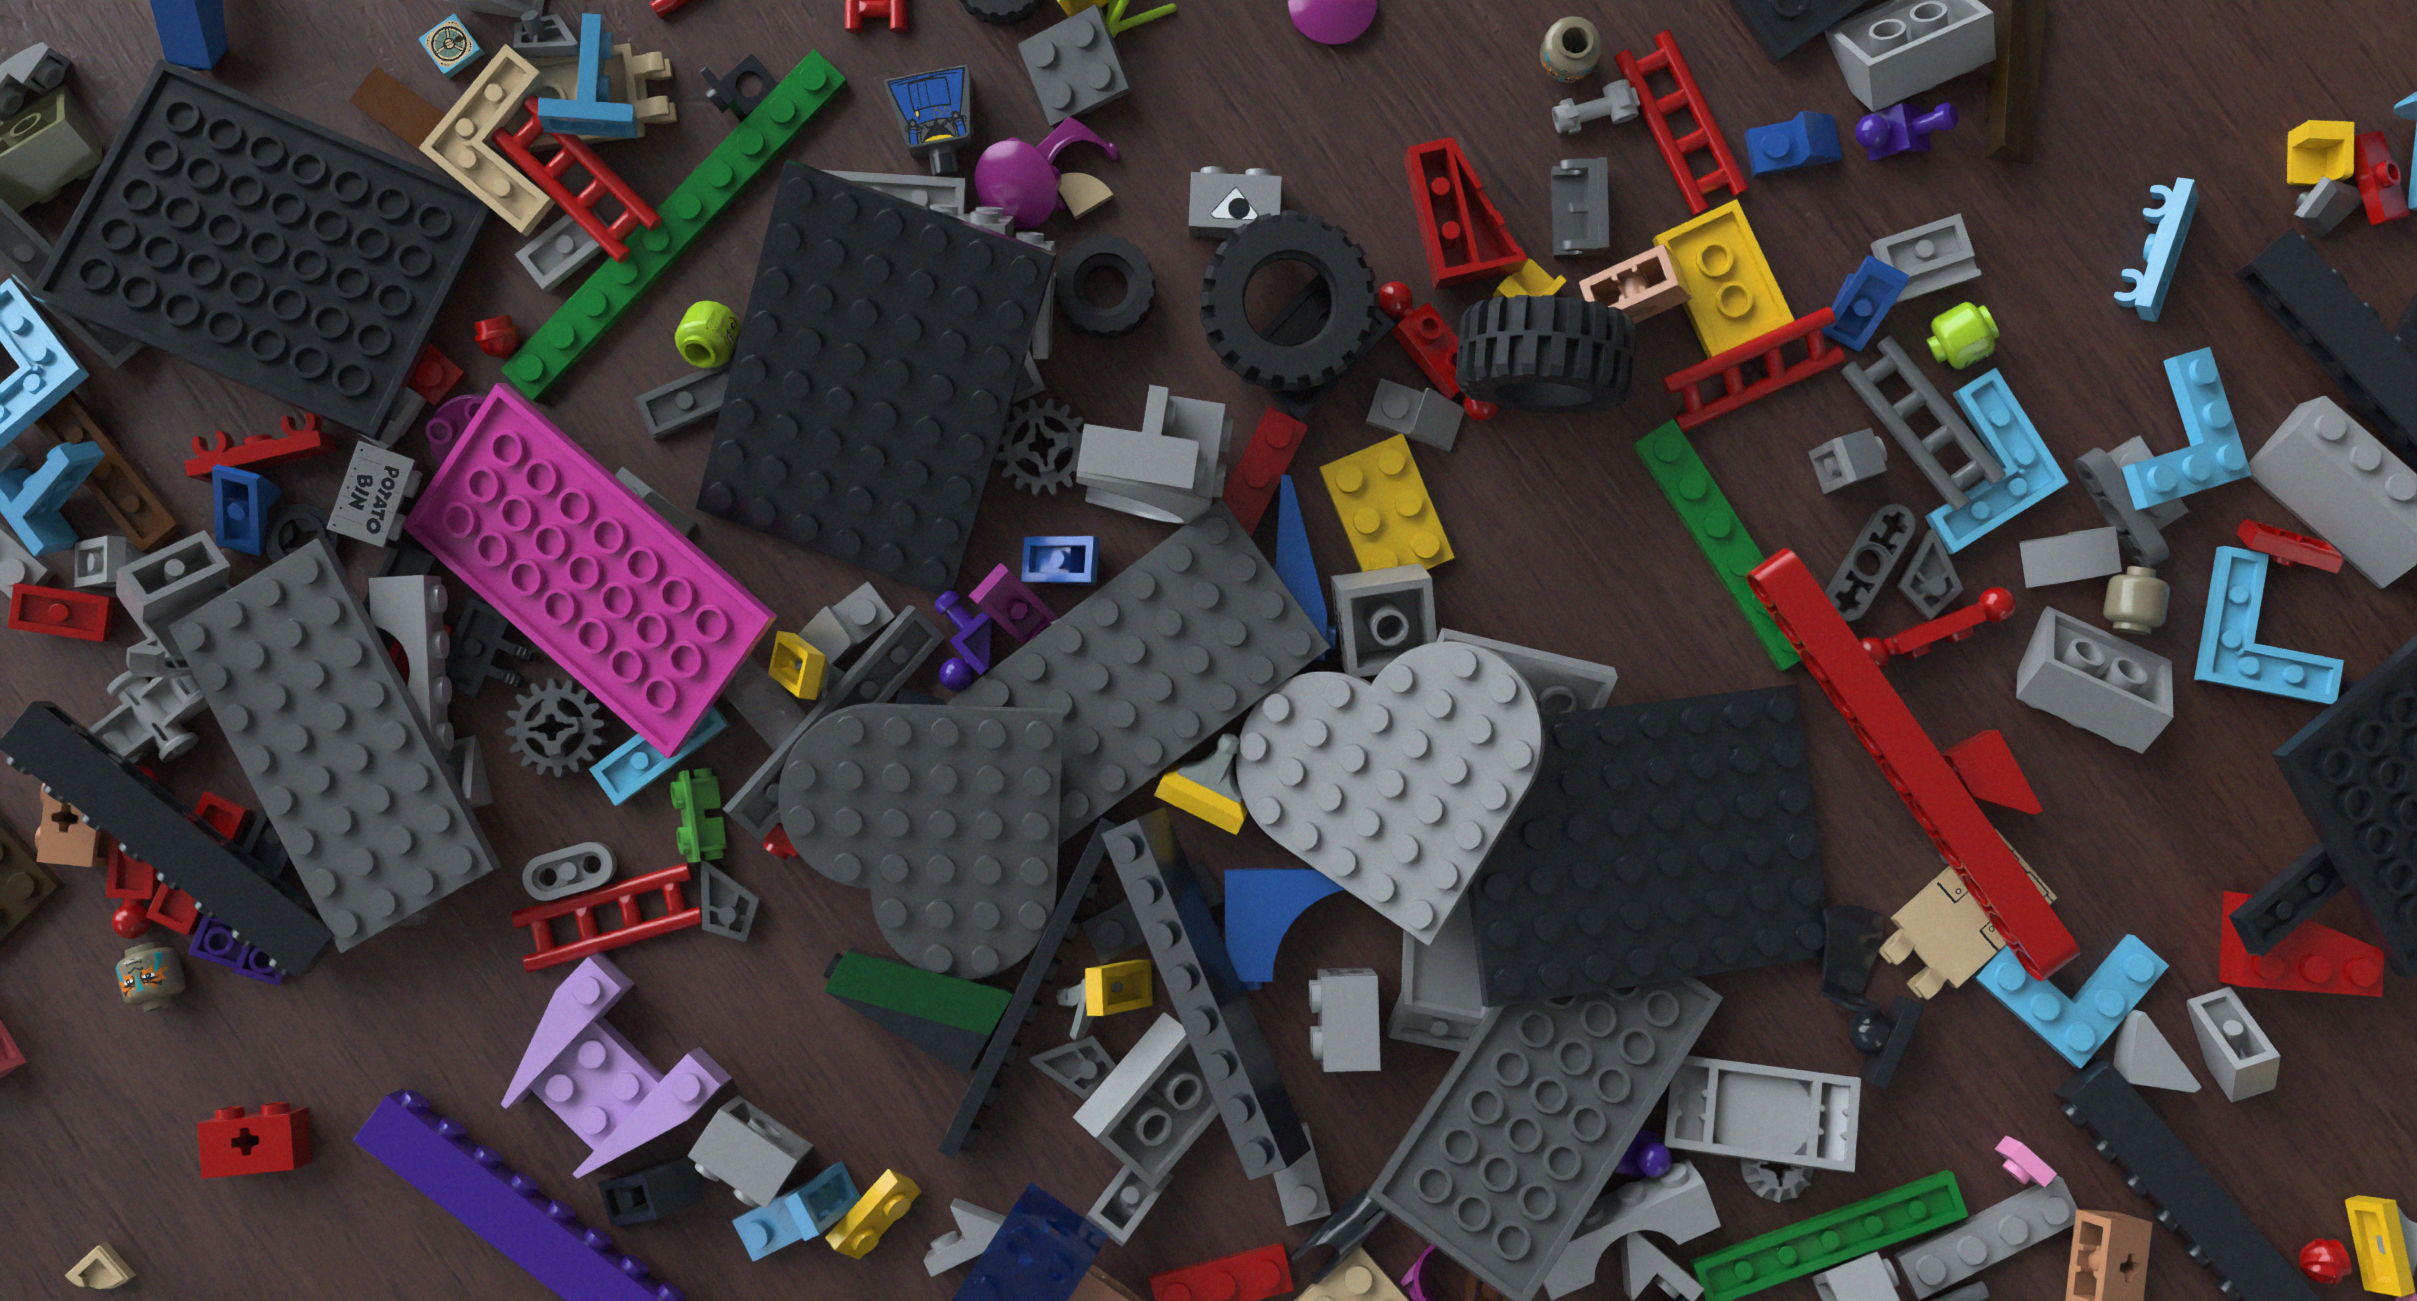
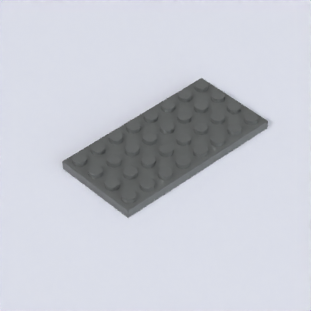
M1220 499L1209 510L1175 532L944 705L1063 709L1059 847L1255 704L1274 688L1322 655L1331 646L1224 499Z
M328 538L313 540L168 626L326 927L334 933L332 938L340 954L352 950L502 867Z
M1695 977L1491 1007L1366 1194V1197L1507 1300L1531 1301L1723 997Z

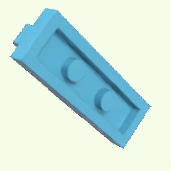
M2178 177L2173 193L2168 187L2163 185L2151 186L2150 193L2152 198L2161 199L2166 202L2160 209L2144 208L2143 216L2147 222L2159 224L2156 234H2149L2144 246L2143 260L2147 261L2148 264L2146 272L2143 276L2138 270L2124 269L2121 274L2123 280L2128 283H2135L2137 287L2131 293L2115 292L2114 294L2116 303L2120 306H2135L2141 320L2157 322L2199 200L2196 184L2192 179Z

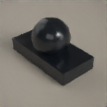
M1895 994L1886 1015L1882 1012L1880 1014L1860 1012L1849 1022V1040L1856 1050L1868 1055L1859 1078L1885 1090L1889 1089L1923 1013L1924 1005Z

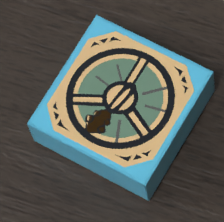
M455 13L418 39L448 79L485 54Z

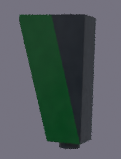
M855 947L847 950L844 956L837 952L823 975L829 979L823 990L825 993L965 1076L971 1070L1016 992L1010 986L978 978L964 979L943 973H934L930 970L917 968L903 959Z

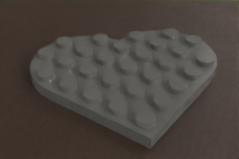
M868 703L852 705L834 711L821 718L819 722L798 739L785 762L778 792L779 811L784 830L798 854L816 871L848 886L871 889L873 912L883 936L891 947L913 966L930 970L934 973H943L964 979L987 977L1006 970L1028 955L1038 944L1050 923L1055 907L1063 709Z

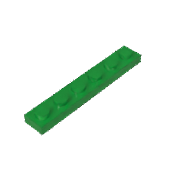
M1670 420L1634 443L1633 447L1777 669L1784 671L1800 661L1799 655L1747 583V573L1765 561L1763 555L1675 420Z
M1945 1170L1691 1259L1690 1263L1697 1282L1704 1288L1701 1293L1704 1301H1731L1969 1216L1953 1172Z

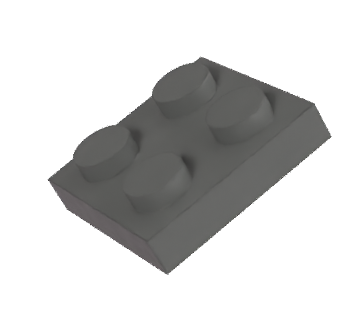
M1096 4L1018 43L1048 123L1055 129L1068 117L1077 119L1134 91L1102 8Z

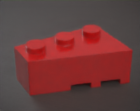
M1450 137L1408 147L1404 158V165L1434 291L1522 271L1528 261V257L1511 236L1505 226V220L1500 212L1496 211L1482 189V183L1454 138Z
M2224 891L2219 982L2242 987L2382 997L2384 953L2381 949L2306 919L2263 957L2248 954L2229 915L2251 898L2252 895Z

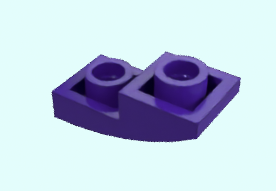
M203 915L188 952L189 955L234 968L233 973L279 986L283 974L276 971L268 963L270 957L256 946L250 948L237 941L230 933L233 928L219 917L211 919Z

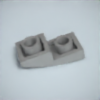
M41 42L21 51L1 64L0 121L8 118L21 107L24 96L30 88L43 96L48 94L52 88L62 81L65 69L71 60Z
M2116 526L2068 532V535L2020 541L2026 588L2122 572Z

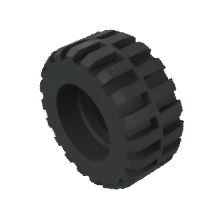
M1284 210L1279 215L1271 216V213L1258 216L1255 221L1247 225L1244 223L1234 230L1232 235L1225 242L1223 241L1216 250L1208 265L1199 297L1201 298V310L1199 313L1201 325H1204L1206 331V340L1211 350H1215L1220 357V362L1229 371L1232 370L1238 374L1242 381L1250 385L1256 384L1265 387V390L1275 392L1281 390L1296 392L1319 386L1347 369L1359 357L1365 348L1364 345L1368 337L1373 333L1376 324L1374 314L1375 310L1379 307V293H1375L1373 282L1376 280L1373 267L1367 266L1363 258L1366 253L1360 244L1356 243L1354 245L1345 236L1348 232L1338 224L1333 227L1323 222L1325 217L1313 213L1310 216L1298 215V211ZM1291 259L1308 264L1322 276L1330 293L1331 309L1324 328L1312 340L1296 346L1277 345L1261 337L1250 324L1245 310V294L1251 278L1263 266L1277 260Z
M1516 295L1509 298L1505 296L1495 297L1492 301L1483 300L1477 302L1475 306L1471 305L1460 320L1456 383L1460 391L1466 394L1468 398L1494 403L1510 410L1519 409L1534 413L1550 412V414H1563L1566 412L1579 414L1586 413L1587 411H1606L1607 408L1614 409L1624 404L1633 393L1638 329L1632 318L1627 313H1623L1621 309L1614 306L1606 307L1604 303L1597 301H1583L1581 298L1555 297V295Z

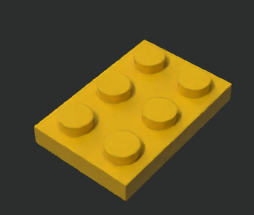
M1737 199L1661 233L1652 240L1655 247L1664 244L1679 262L1692 299L1683 302L1682 305L1707 358L1795 321Z
M1403 433L1319 467L1318 470L1361 572L1421 564L1425 570H1428L1455 558Z

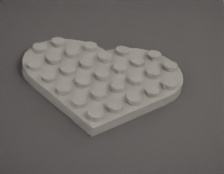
M1435 642L1415 647L1390 662L1378 674L1373 683L1357 676L1340 672H1312L1295 676L1284 681L1262 697L1249 714L1240 734V748L1236 756V772L1240 792L1251 816L1267 835L1414 937L1431 946L1437 940L1537 777L1545 747V729L1542 726L1541 714L1537 704L1538 699L1529 682L1512 663L1490 649L1465 642Z

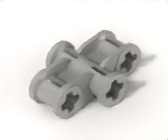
M130 670L123 673L107 687L109 695L111 697H118L123 705L94 724L89 730L134 765L156 747L160 751L158 757L163 763L171 762L181 757L199 741L198 736L194 732L188 733L183 725L210 706L193 674L175 678L155 677L152 681L148 682L147 677L135 675Z

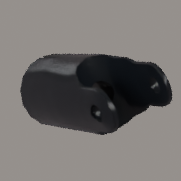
M1366 1186L1315 1230L1291 1255L1290 1259L1294 1262L1316 1245L1327 1243L1334 1246L1331 1258L1312 1276L1311 1283L1316 1284L1324 1279L1392 1219L1390 1213L1366 1197L1369 1191Z

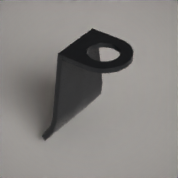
M1841 904L1825 908L1822 913L1826 924V940L1819 995L1854 1011L1880 1014L1882 1007L1862 996L1881 945L1884 932L1883 916L1870 909L1854 905Z

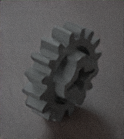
M1051 398L1047 399L1044 408H1038L1035 400L1029 399V411L1025 413L1017 406H1014L1012 410L1016 419L1013 422L1007 420L1004 428L1007 433L1005 436H1002L999 445L1004 447V451L997 453L995 458L997 463H1008V466L1001 473L1003 477L1009 479L1016 475L1018 477L1015 483L1016 490L1021 492L1029 484L1031 485L1033 497L1037 498L1042 488H1048L1052 497H1056L1058 493L1057 485L1061 483L1068 489H1073L1074 485L1070 477L1073 474L1077 475L1083 433H1078V430L1085 424L1083 418L1080 416L1070 420L1071 407L1066 404L1058 412L1055 410V404ZM1045 419L1060 423L1069 432L1056 433L1047 427ZM1029 424L1030 430L1023 441L1017 442L1014 445L1019 431ZM1038 430H1041L1048 444H1055V447L1048 449V467H1046L1044 460L1038 452H1032V449L1038 447V440L1040 439ZM1073 451L1067 466L1058 473L1056 466L1062 456ZM1031 463L1039 468L1041 477L1027 474L1017 464Z
M551 678L548 679L547 690L539 683L531 684L530 689L533 696L529 697L518 694L516 700L522 706L520 711H508L507 713L508 717L516 720L515 727L505 730V735L517 737L518 742L509 748L511 753L524 752L526 755L523 757L521 765L523 767H531L538 763L537 775L547 776L552 767L556 777H567L568 766L575 773L585 771L582 759L597 761L599 757L593 750V747L595 745H606L608 741L598 735L599 729L609 726V721L598 720L597 714L605 708L604 704H590L589 701L593 693L587 688L577 693L578 682L567 680L562 688L559 679ZM566 699L572 701L581 710L584 717H578L570 710V702H566ZM541 705V712L531 721L535 710ZM558 722L574 725L573 728H566L557 734L541 731L542 728L551 727V725H555ZM582 734H585L582 743L573 752V744ZM535 738L544 745L545 754H548V756L541 753L535 747L532 739Z

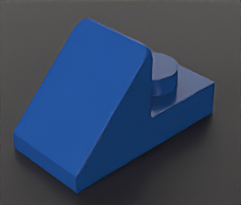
M1802 111L1792 121L1752 128L1744 133L1753 177L1842 159L1834 115Z
M1867 255L1855 274L1850 273L1846 277L1831 307L1836 321L1822 328V333L1861 352L1907 285L1909 275Z
M216 464L212 468L216 545L260 556L266 550L267 509L282 495L283 491L262 475Z
M1024 537L1021 582L1094 586L1097 581L1100 537Z

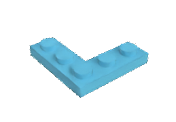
M11 278L0 285V342L20 368L0 384V450L90 375L22 285Z
M2210 347L2163 361L2191 446L2122 467L2135 511L2252 475Z
M1996 367L1952 394L1991 456L2007 475L1993 486L1987 479H1984L1965 491L1964 493L1970 499V502L1957 512L1948 503H1945L1924 516L1931 528L1936 529L1948 555L1959 551L2069 483Z
M2229 546L2217 547L2194 680L2322 705H2332L2338 699L2344 660L2254 643L2269 554Z
M714 703L677 756L667 759L640 734H637L589 770L613 804L620 806L730 727V724Z
M2127 934L2071 1000L2050 981L2040 982L2033 978L2020 964L2007 944L1971 977L2071 1065L2081 1069L2169 965L2135 935Z

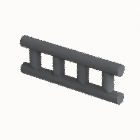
M1889 335L1876 346L1884 355L1882 359L1865 371L1861 369L1856 361H1853L1841 370V374L1952 509L1957 512L1970 502V499L1962 491L1964 488L1982 475L1993 486L2007 474L1892 335ZM1894 371H1897L1913 392L1892 406L1875 385ZM1925 405L1942 426L1921 441L1904 420ZM1954 440L1971 461L1950 476L1933 455Z

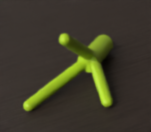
M1111 0L1108 5L1106 21L1114 39L1118 32L1175 12L1177 6L1171 3L1119 21L1130 0Z

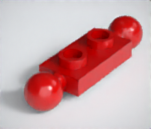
M1398 281L1388 282L1383 285L1378 292L1379 309L1387 316L1398 317L1401 320L1391 333L1444 397L1448 399L1453 398L1461 392L1455 379L1459 338L1429 302H1426L1417 310L1413 308L1412 292L1407 285ZM1462 393L1464 396L1463 407L1470 418L1477 421H1485L1497 413L1499 408L1497 404L1472 400Z
M1991 587L1980 595L1978 603L1964 606L1882 640L1876 637H1866L1859 640V642L1881 671L1887 665L1891 656L1904 653L1906 660H1910L1933 651L1930 644L1933 641L1946 637L1948 643L1956 642L1975 634L1973 625L1986 620L1992 623H2001L2008 620L2016 608L2015 598L2005 588Z
M136 766L160 784L155 771L145 766ZM110 834L106 898H123V905L113 914L112 927L120 937L136 939L146 934L152 923L151 919L145 917L148 909L143 906V899H154L161 881L156 877L158 870L145 860L138 862L128 857L118 847L121 842Z

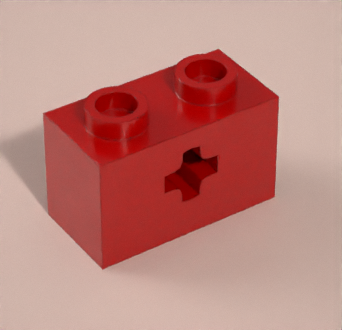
M281 1101L260 1105L261 1112L245 1113L244 1106L215 1109V1117L197 1123L201 1179L295 1170L311 1163L308 1107L291 1109L290 1101ZM251 1136H259V1141L251 1140Z

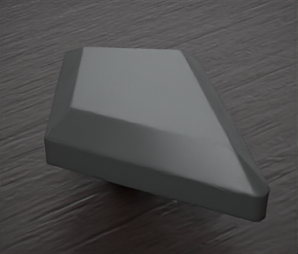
M529 10L521 15L522 22L514 23L513 48L521 57H569L580 53L577 41L559 14L540 17L538 11Z
M2323 176L2310 193L2306 191L2299 195L2296 201L2298 209L2294 215L2311 235L2321 238L2357 208L2363 200L2358 187Z
M1936 529L1927 531L1897 586L1901 593L1927 620L1935 617L1964 590Z
M702 861V930L745 943L748 942L761 898L710 861Z
M1094 1034L1079 1041H1073L1033 1055L1029 1059L1031 1064L1084 1100L1090 1097L1117 1067L1115 1061Z

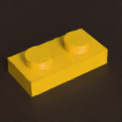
M887 1169L825 1238L835 1251L860 1260L864 1254L875 1248L882 1234L893 1222L907 1213L911 1203L922 1191L912 1179Z

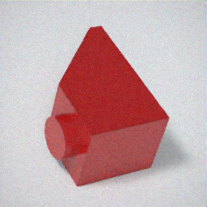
M1982 730L1940 753L1974 801L2018 814L2036 815L2043 811L1999 730Z

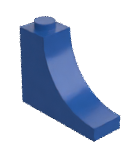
M150 0L165 60L192 71L212 69L228 49L224 25L223 0Z
M1315 868L1224 869L1225 949L1243 990L1263 989V982L1272 981L1273 966L1279 944L1298 915L1317 900L1346 889Z

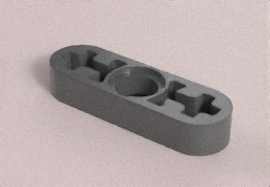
M2094 448L2074 461V469L2078 478L2109 526H2116L2117 538L2131 560L2138 567L2151 569L2169 557V549L2166 542L2144 508L2135 511L2126 480L2111 457L2102 449Z
M1890 504L1877 509L1871 515L1824 592L1845 622L1854 621L1863 616L1915 530V518L1907 507L1900 504ZM1894 515L1899 518L1896 525L1901 529V532L1890 534L1883 545L1869 541L1870 537L1874 540L1882 538L1887 529V525L1882 522L1883 518L1887 519ZM1884 546L1891 547V551L1889 552ZM1863 551L1875 553L1880 560V568L1874 576L1862 574L1857 567V558ZM1847 574L1853 581L1868 585L1867 590L1863 587L1856 588L1850 597L1851 603L1855 605L1854 609H1846L1842 612L1838 610L1840 601L1835 598L1836 594L1847 593L1854 583L1853 581L1846 580Z

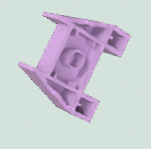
M603 952L588 956L556 989L501 1103L507 1109L523 1101L533 1091L590 1146L594 1152L573 1173L577 1179L687 1121L699 1113L732 1079L701 1047L687 1053L664 1076L603 1016L635 983Z

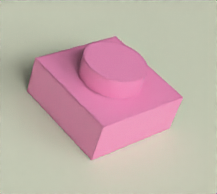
M2005 1136L1995 1148L2007 1160L2002 1167L2024 1185L2031 1180L2046 1188L2057 1175L2053 1169L2023 1143L2009 1136Z

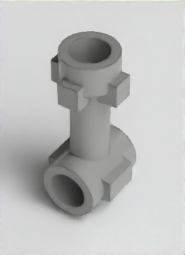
M1624 79L1603 87V98L1575 105L1572 98L1561 100L1559 106L1552 108L1553 122L1557 132L1561 134L1568 131L1569 135L1579 133L1581 131L1580 123L1609 114L1613 124L1634 119L1639 115L1637 107L1640 105L1635 87L1631 88L1629 81Z

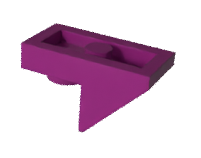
M999 563L969 595L975 603L1023 646L1051 625L1050 622L1060 619L1002 563Z

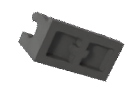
M1607 157L1561 160L1560 166H1553L1551 168L1553 258L1602 257L1608 250Z

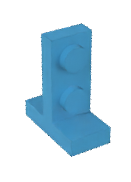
M582 13L577 100L539 98L538 118L544 132L637 139L638 119L634 105L610 103L611 79L610 75H604L605 60L613 59L614 37L613 32H606L601 14Z
M95 441L74 445L71 442H66L56 446L47 454L48 460L34 474H31L27 468L0 472V512L34 557L71 549L80 539L59 512V509L106 456Z
M840 1161L828 1167L811 1180L779 1195L766 1209L759 1205L741 1214L732 1222L754 1262L801 1238L807 1241L819 1235L846 1215L861 1199V1196L845 1165Z

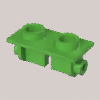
M712 768L693 770L694 779H690L689 770L676 773L677 782H671V799L674 809L681 810L683 827L677 828V844L680 854H686L687 862L689 863L701 861L700 852H704L705 860L724 858L723 849L727 848L723 818L705 819L704 810L721 808L718 777L713 776Z

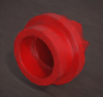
M511 314L475 322L478 335H475L474 339L485 354L503 359L510 356L519 346L520 327L519 325L514 326Z
M2323 1238L2313 1239L2311 1243L2301 1250L2299 1257L2300 1269L2311 1281L2335 1285L2342 1281V1277L2351 1274L2350 1258L2343 1245L2336 1239L2327 1241Z

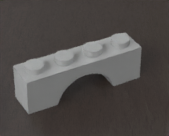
M414 575L369 578L371 621L374 626L380 627L395 636L403 646L410 667L407 689L444 759H450L449 750L452 749L454 744V731L451 723L448 722L447 704L451 701L452 686L450 679L446 677L445 658L449 655L450 642L447 632L443 631V612L446 611L448 599L446 589L441 585V577Z
M1687 1159L1680 1163L1671 1164L1669 1170L1662 1176H1648L1636 1182L1626 1183L1618 1190L1595 1199L1543 1282L1551 1301L1593 1283L1596 1265L1600 1256L1612 1242L1625 1234L1640 1230H1653L1669 1236L1680 1245L1721 1227L1706 1184L1691 1161Z

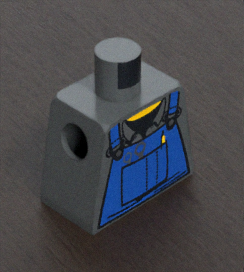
M968 64L883 80L912 159L929 157L932 176L953 177L958 175L959 168L956 152L974 148V83Z

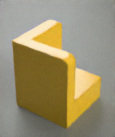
M2308 120L2288 132L2287 183L2289 185L2316 186L2323 176L2339 182L2352 177L2354 171V122Z
M1528 259L1522 271L1514 272L1512 276L1509 275L1496 289L1492 298L1502 296L1509 298L1516 295H1556L1567 280L1562 275H1559L1554 280L1536 262Z

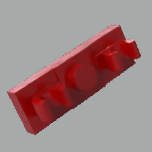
M305 411L307 423L300 431L297 430L293 417L288 415L281 417V428L289 436L286 438L274 439L270 434L254 435L245 438L244 445L234 447L233 438L229 433L216 431L218 445L213 451H209L206 438L195 436L192 438V448L200 458L184 461L187 477L211 482L213 481L212 468L216 464L246 472L258 471L338 452L336 438L333 435L320 431L322 427L320 417Z

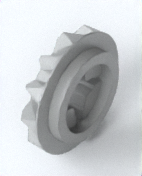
M1741 1158V1172L1745 1182L1752 1191L1762 1198L1780 1203L1782 1200L1798 1198L1799 1193L1806 1186L1811 1185L1813 1168L1790 1166V1168L1782 1170V1177H1779L1778 1180L1776 1173L1772 1169L1760 1166V1164H1768V1162Z

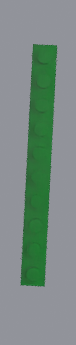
M813 49L657 208L656 212L663 218L661 225L654 231H649L642 224L624 242L631 250L630 256L620 264L610 257L500 370L532 401L538 403L849 85L846 78Z

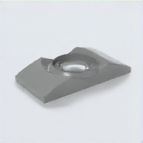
M1687 1055L1670 1081L1664 1145L1667 1148L1715 1156L1744 1158L1795 1167L1853 1173L1855 1172L1861 1078Z

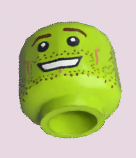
M708 300L696 302L688 308L675 333V343L681 355L690 364L700 368L720 367L729 361L739 341L741 323L735 313L718 302Z
M1964 302L1932 320L1931 330L1934 336L1927 339L1926 342L1938 363L1947 360L1953 368L1960 370L1991 355L1995 350V339L2000 337V333L1984 305L1977 308L1970 302Z

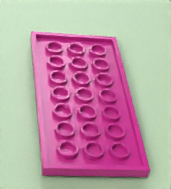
M506 383L495 384L412 509L403 527L667 759L678 755L777 617L773 611Z

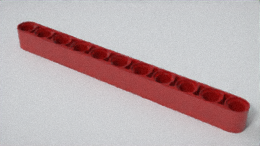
M1783 547L1747 573V583L1757 599L2024 969L2037 981L2044 982L2080 955V949L2071 934L1798 556L1790 549Z

